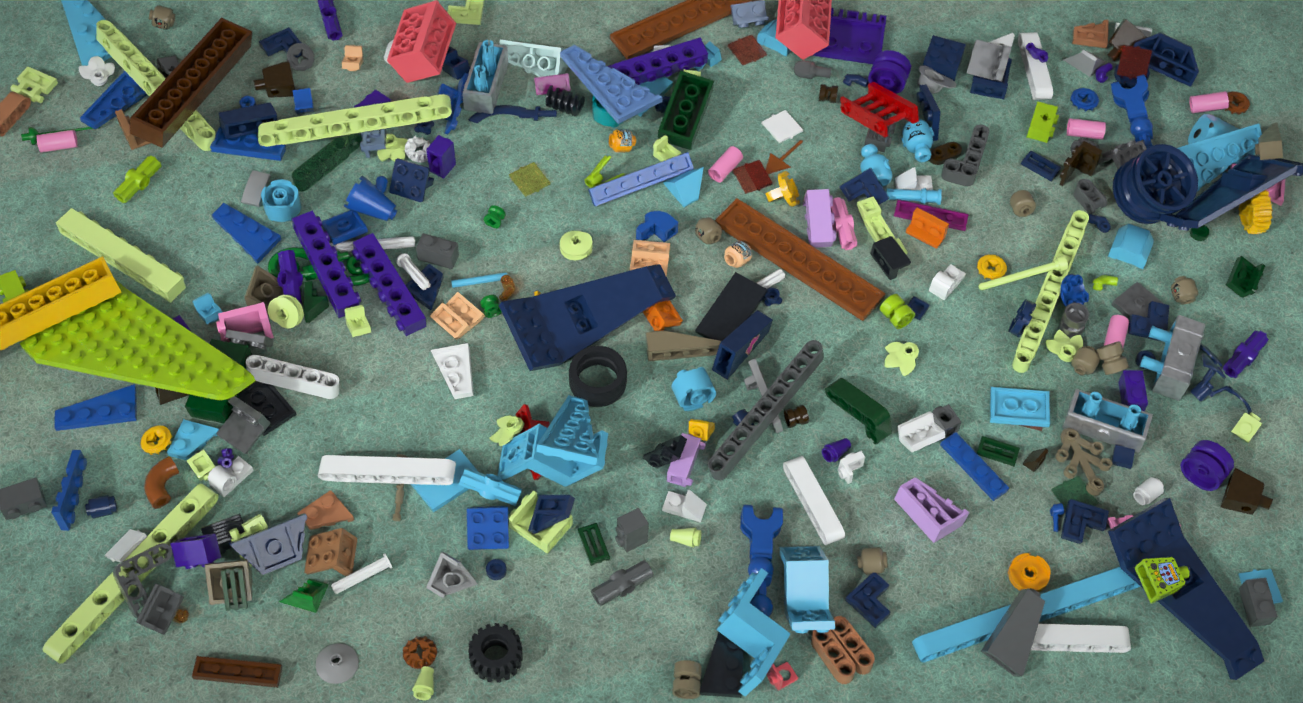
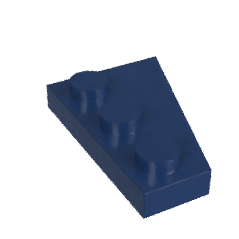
M927 84L920 85L919 92H917V101L920 102L925 121L929 127H932L934 136H932L933 141H938L940 109Z

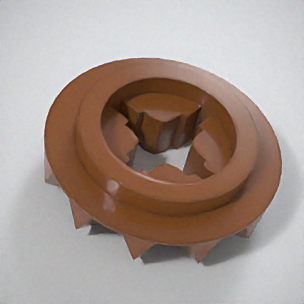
M1227 92L1229 107L1225 111H1231V114L1235 112L1238 115L1245 113L1250 106L1249 99L1240 92Z
M416 636L414 639L408 640L405 647H403L405 662L415 669L430 666L437 656V648L433 640L428 639L426 636ZM418 645L422 650H426L422 652V659H420L418 653H414L417 652Z

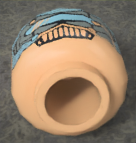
M737 241L728 246L724 257L726 263L734 268L742 267L752 258L750 246L743 241Z

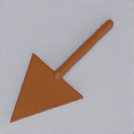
M803 141L797 142L780 159L770 153L764 176L791 168L783 160L801 145Z

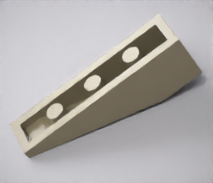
M1273 123L1258 138V144H1255V153L1259 155L1260 160L1283 158L1282 139L1278 123Z
M669 331L646 332L648 362L714 356L717 354L721 341Z

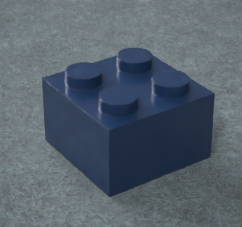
M933 35L924 58L923 66L930 67L939 74L955 81L966 44Z

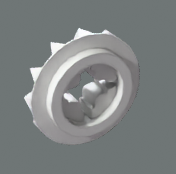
M416 136L411 139L409 138L405 144L406 155L415 162L423 163L428 161L426 149L430 145L429 140L426 141L423 139V136L420 138ZM423 146L422 150L415 152L417 147Z

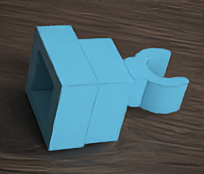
M709 41L705 48L708 52L707 64L712 67L722 59L720 50ZM704 64V65L701 66V67H694V68H695L697 71H699V70H701L706 64Z

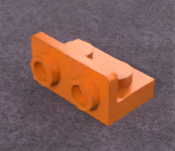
M917 207L913 212L912 220L906 229V233L937 249L946 237L949 223Z
M670 300L658 302L643 312L654 331H663L665 327L680 326L683 321Z

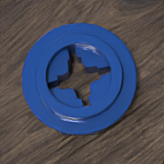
M1079 88L1073 91L1070 101L1073 102V106L1078 107V110L1084 109L1086 112L1088 109L1092 111L1094 107H1097L1099 98L1094 91L1087 88Z

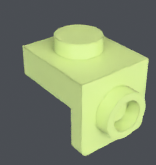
M666 135L661 139H657L653 145V156L660 161L681 154L679 150L668 143Z
M363 305L345 309L346 324L352 337L371 333V327L365 317Z
M1252 412L1249 415L1244 413L1231 432L1249 443L1262 426V423L1259 422L1261 418Z
M205 450L186 460L200 481L203 479L208 481L209 473L216 467Z

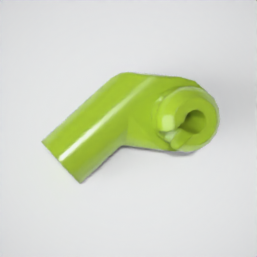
M1101 275L1093 280V289L1101 291L1103 284L1117 286L1118 277Z

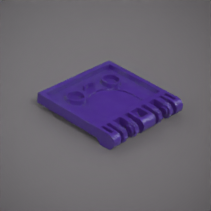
M831 8L829 46L812 56L873 64L876 55L882 52L887 16L880 15L879 22H876L877 14H873L872 20L866 21L867 13L863 12L862 20H859L858 11L847 10L845 18L843 17L844 9H840L838 16H833L834 10Z

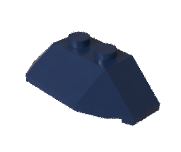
M1161 32L1135 42L1127 57L1189 87L1192 86L1199 73L1193 48Z

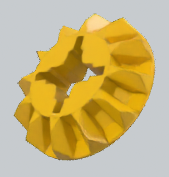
M985 255L979 259L977 269L979 274L984 276V279L990 278L993 280L1005 276L1007 265L999 256ZM988 267H995V270L993 271L992 269H988Z
M161 425L154 426L143 434L141 447L145 453L147 452L150 455L154 453L160 454V451L166 450V446L171 444L170 439L173 436L167 427ZM158 436L160 440H158V443L156 445L154 442H156Z

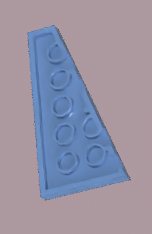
M576 45L560 52V57L618 124L662 102L663 97L659 94L654 95L647 87L639 86L632 78L615 68L607 67L605 62L597 61L591 57V54Z

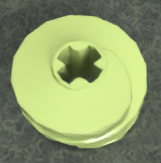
M570 231L565 233L560 239V252L569 260H582L592 252L593 241L589 233Z
M280 295L274 298L268 305L269 318L283 328H293L303 320V308L300 302L291 295Z

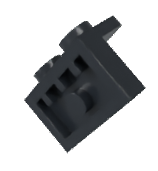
M680 435L659 443L653 451L644 454L643 459L650 466L656 468L680 459L687 439Z

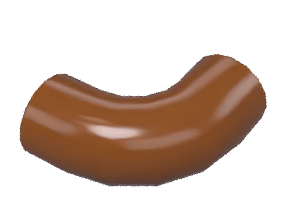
M170 456L154 465L145 478L144 491L154 509L161 508L170 502L171 496L167 492L165 484L171 477L179 474V470Z

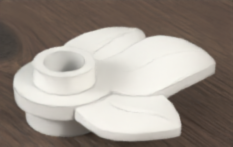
M99 56L92 57L87 66H79L81 76L85 79H90L96 86L104 85L108 77L115 72L114 63L105 64L104 60Z

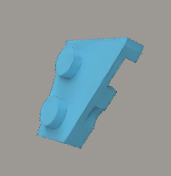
M183 419L167 451L168 456L188 460L197 450L202 449L208 440L213 436H218L216 433L219 429Z

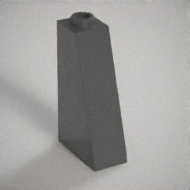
M1032 588L1020 590L981 650L983 654L1014 677H1022L1045 604V601L1040 598V593Z

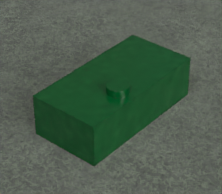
M680 71L658 130V139L666 135L669 144L692 150L713 93V80Z
M211 339L210 345L246 369V359L252 355L248 345ZM189 394L185 404V408L191 417L213 422L225 423L233 412V406L228 402L230 398L215 400Z

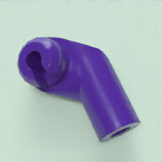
M1033 43L1026 45L1027 51L1034 59L1042 63L1048 60V53L1045 50L1036 48Z
M1106 63L1096 69L1095 74L1098 82L1104 83L1108 79L1106 74L1113 69L1111 63Z

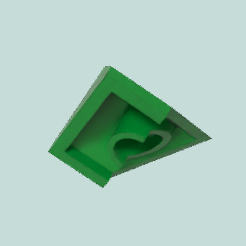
M309 578L307 583L304 582L302 587H298L297 590H294L293 593L279 602L316 613L328 588V584Z

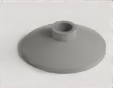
M345 644L327 646L319 653L316 659V671L319 677L332 684H339L349 680L358 668L356 652ZM335 658L340 659L338 663L332 662Z

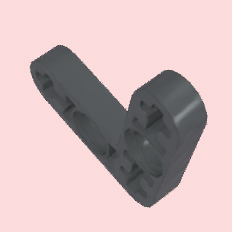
M165 543L155 545L119 563L113 569V576L135 618L139 616L137 610L140 609L138 603L133 604L132 601L142 597L143 600L139 602L141 606H144L148 599L138 576L171 558L172 549ZM159 548L161 550H166V553L164 554L165 558L160 556L153 559L151 556L157 554L159 552ZM141 556L148 560V565L144 569L140 568L137 564V560ZM133 566L137 573L134 570L127 572L126 578L119 575V572H121L120 567L126 569ZM131 585L137 586L139 590L135 597L129 596L127 592Z

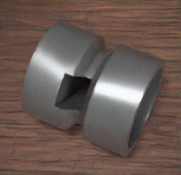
M1071 303L1066 306L1059 324L1060 330L1069 337L1081 335L1089 318L1088 309L1080 303Z

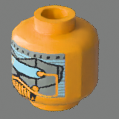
M616 129L609 135V146L614 152H630L632 147L636 145V137L633 136L629 129Z

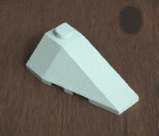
M500 40L499 45L507 46L508 63L524 68V71L529 74L533 73L538 77L564 74L568 67L560 57V52L567 48Z

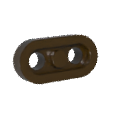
M948 142L932 148L929 161L934 165H941L947 159H957L961 155L962 147L956 142Z

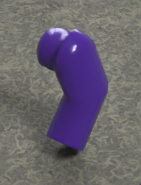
M231 448L222 449V456L217 461L224 468H230L234 454H232L233 450Z

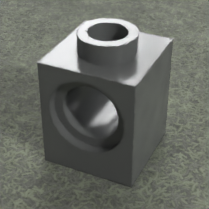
M949 404L943 407L939 406L932 411L934 422L945 431V438L959 431L962 422Z

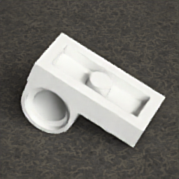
M950 264L944 272L939 271L935 275L929 291L945 300L965 278L966 273Z
M238 456L232 461L230 468H224L222 465L213 468L208 476L209 484L220 495L225 497L254 470L252 466Z

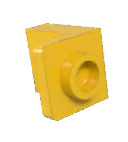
M690 419L689 434L708 441L715 430V423Z

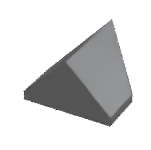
M1085 50L1064 59L1065 62L1089 77L1106 62Z
M441 552L426 588L444 598L446 595L478 585V583L461 562L445 552Z

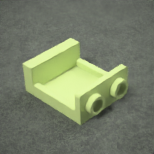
M532 491L530 495L527 494L523 498L521 505L517 509H513L509 514V527L548 554L573 525V516L570 515V517L536 534H532L528 529L538 500L537 492Z

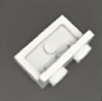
M931 411L898 425L899 441L911 452L920 450L945 438V431L934 422Z

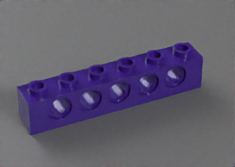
M700 37L611 64L607 67L615 68L640 85L645 82H653L661 77H669L674 73L690 68L701 67L707 64L708 52Z
M313 210L292 218L293 229L338 319L344 317L345 309L358 306L361 298L358 292H354L350 276L346 277L344 264L342 261H338L337 251L334 246L331 247L327 231L323 232L320 217L315 216ZM330 262L331 264L325 265L323 263ZM333 277H338L339 279H338V280H332L331 278H333ZM341 292L347 293L344 296L339 295Z
M371 233L354 241L352 254L356 260L361 262L360 266L363 273L369 275L371 286L377 288L381 302H385L388 306L386 308L390 317L394 316L396 319L395 323L400 332L403 331L408 336L427 327L426 317L375 235Z

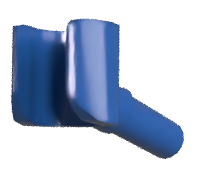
M1062 503L1054 504L1050 509L1051 516H1053L1054 532H1059L1058 515L1064 514Z

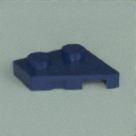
M428 264L421 272L429 280L430 287L422 290L413 279L406 284V287L415 300L431 311L444 277L442 272Z
M539 495L528 531L536 534L570 517L575 498L571 495Z

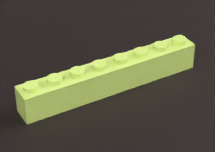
M71 208L56 222L61 234L97 257L103 256L108 264L170 303L186 288L184 277L179 272H173L164 263L160 264L153 256L144 254L137 246L128 244L123 237L119 238L110 229H104L97 221L88 219L81 211L77 212Z

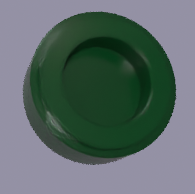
M1206 225L1199 228H1191L1190 236L1197 241H1204L1209 235V229Z

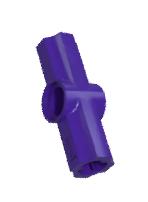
M317 0L328 39L332 41L339 40L342 37V31L333 0Z
M294 250L281 251L278 253L280 272L277 278L278 285L283 287L285 295L295 297L303 306L300 291L303 276L301 272L297 271Z
M1255 330L1245 342H1242L1237 347L1232 357L1223 367L1226 375L1231 378H1237L1246 366H1250L1260 350L1269 340L1263 331Z

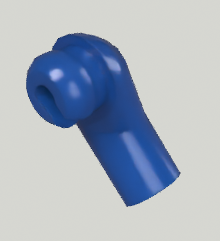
M379 176L376 179L375 186L382 193H385L388 180L385 176Z

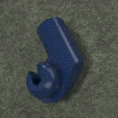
M846 74L843 80V84L851 86L852 82H855L866 88L869 83L868 79L858 74Z
M1088 214V223L1095 224L1101 232L1106 233L1111 229V225L1105 217Z

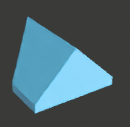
M704 167L682 173L663 182L683 207L699 200Z

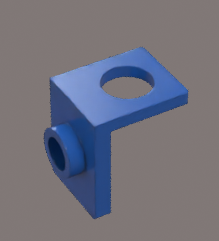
M311 89L293 90L296 114L314 112Z

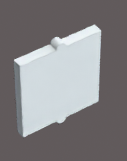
M786 110L776 115L773 114L772 117L762 121L763 126L778 143L789 138L792 139L793 136L803 132V129Z
M130 529L105 556L111 559L112 562H123L147 535L140 530Z

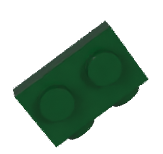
M1243 256L1238 257L1226 286L1242 298L1253 295L1258 289L1257 285L1260 279L1263 277L1265 265L1262 263L1255 267Z

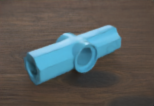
M465 468L459 483L461 486L479 492L480 496L486 499H498L516 506L522 491L521 488L503 482L496 475H485L469 468Z

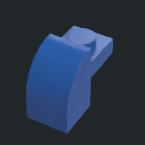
M662 211L649 212L645 214V223H641L636 229V240L645 241L655 234L665 243L678 233V222L668 213Z

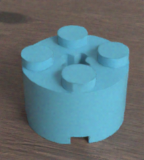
M283 179L274 180L271 182V185L263 188L261 199L269 220L277 222L292 221V218L299 214L301 201L298 189L292 185V182Z
M704 367L689 371H679L677 378L671 386L679 406L683 407L685 411L703 408V403L707 401L708 403L712 402L716 396L715 388Z

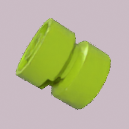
M898 294L889 296L880 306V311L886 318H890V322L896 329L907 326L915 317V312L908 305H905V301Z

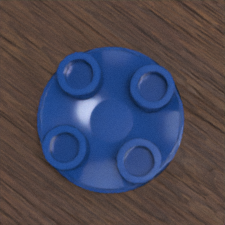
M1070 274L1063 279L1060 292L1065 306L1071 303L1084 305L1085 302H1088L1089 294L1085 291L1081 275Z

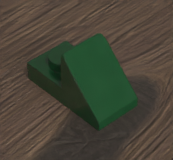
M305 281L303 312L306 323H310L329 307L327 296H318L317 288H314L312 281Z

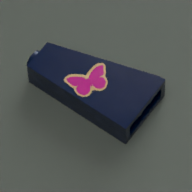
M758 310L720 342L712 371L728 380L769 333L773 319Z

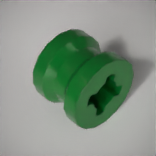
M492 205L489 207L488 214L485 215L483 220L486 225L499 228L501 220L505 218L506 213L499 206Z
M488 295L480 301V305L484 309V314L487 318L496 317L502 313L498 304L499 299L496 295Z

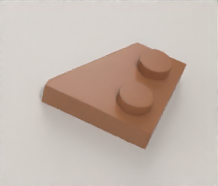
M1103 20L1101 24L1097 25L1089 23L1085 26L1074 27L1072 44L1107 48L1109 20Z
M331 490L297 513L298 515L303 513L307 515L305 525L309 530L322 526L336 525L335 523L347 520L351 522L354 520L353 515Z

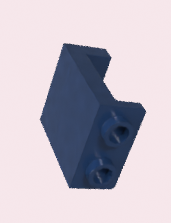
M1008 58L1001 82L973 75L970 93L1004 100L1012 58Z

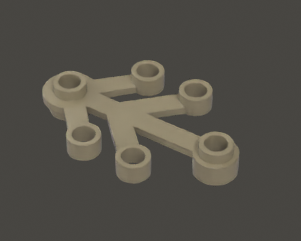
M1072 428L1064 429L1060 435L1063 445L1057 451L1055 458L1059 462H1065L1069 456L1068 450L1070 447L1074 452L1070 464L1064 470V476L1069 479L1074 478L1077 474V466L1080 463L1089 481L1086 485L1087 492L1093 496L1100 495L1104 489L1103 481L1100 478H1096L1089 463L1098 466L1102 471H1108L1112 466V461L1109 458L1099 459L1083 451L1081 447L1090 450L1094 455H1100L1104 449L1103 444L1100 442L1091 443L1081 438L1080 434Z

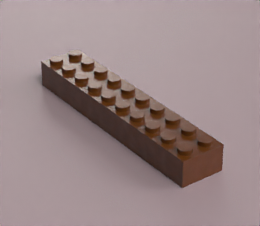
M220 18L130 117V134L163 148L249 50L252 41V31L224 18Z

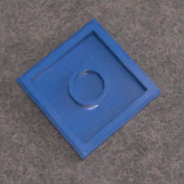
M352 210L321 221L324 231H327L333 245L368 232L367 226L358 213Z

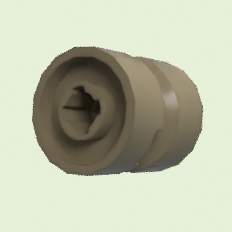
M1120 341L1096 349L1100 360H1104L1102 367L1105 375L1129 368L1126 357L1122 356L1124 350Z
M689 660L675 663V680L673 681L672 691L675 697L695 699L700 696L701 664Z

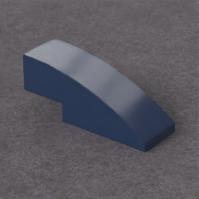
M448 48L442 69L453 78L459 80L465 73L469 74L470 66L468 60L458 56L456 49Z

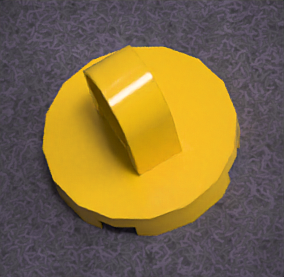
M784 171L778 174L780 187L765 193L768 202L784 197L791 207L800 204V201L796 199L799 197L797 186L793 178H788L789 172Z

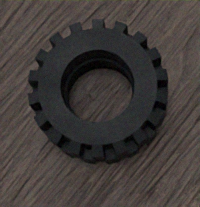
M495 623V626L487 624L485 629L479 628L478 634L474 633L472 641H469L470 665L473 668V672L476 675L479 674L480 679L484 680L487 677L488 682L492 683L493 679H496L497 683H500L502 678H505L507 681L510 679V674L515 676L517 669H520L521 661H523L522 643L520 642L519 635L515 634L513 628L508 630V625L503 624L500 627L499 623ZM492 646H502L508 651L503 658L498 660H491L483 655Z

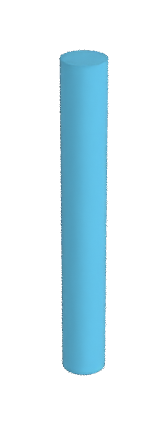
M507 272L451 280L452 288L508 280Z

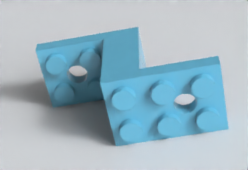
M538 424L513 437L509 443L502 446L497 476L502 480H506L528 468L566 487L604 468L608 433L601 430L593 434L597 463L592 465L575 460L567 461L562 457L546 456L543 453L536 452L537 444L547 430V427Z
M779 547V555L784 563L785 616L792 631L807 633L808 630H816L817 632L825 633L829 632V629H835V620L829 611V563L821 547Z
M762 568L756 574L752 572L747 580L743 581L737 590L739 593L731 599L728 604V610H725L718 619L721 623L716 629L755 658L749 666L752 669L750 672H746L740 681L742 686L738 692L744 696L749 694L763 681L791 634L750 604V601L768 574Z

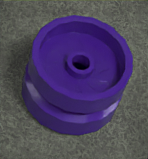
M893 50L879 52L869 72V83L875 82L898 94L905 88L911 71V63L900 52Z
M1200 440L1193 446L1190 453L1184 457L1180 466L1183 475L1191 483L1200 489L1214 491L1219 488L1224 479L1233 470L1234 460L1228 451L1219 444L1210 440Z

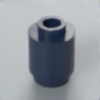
M105 495L88 499L85 509L87 516L91 515L92 519L113 515V512H117V504L114 496Z

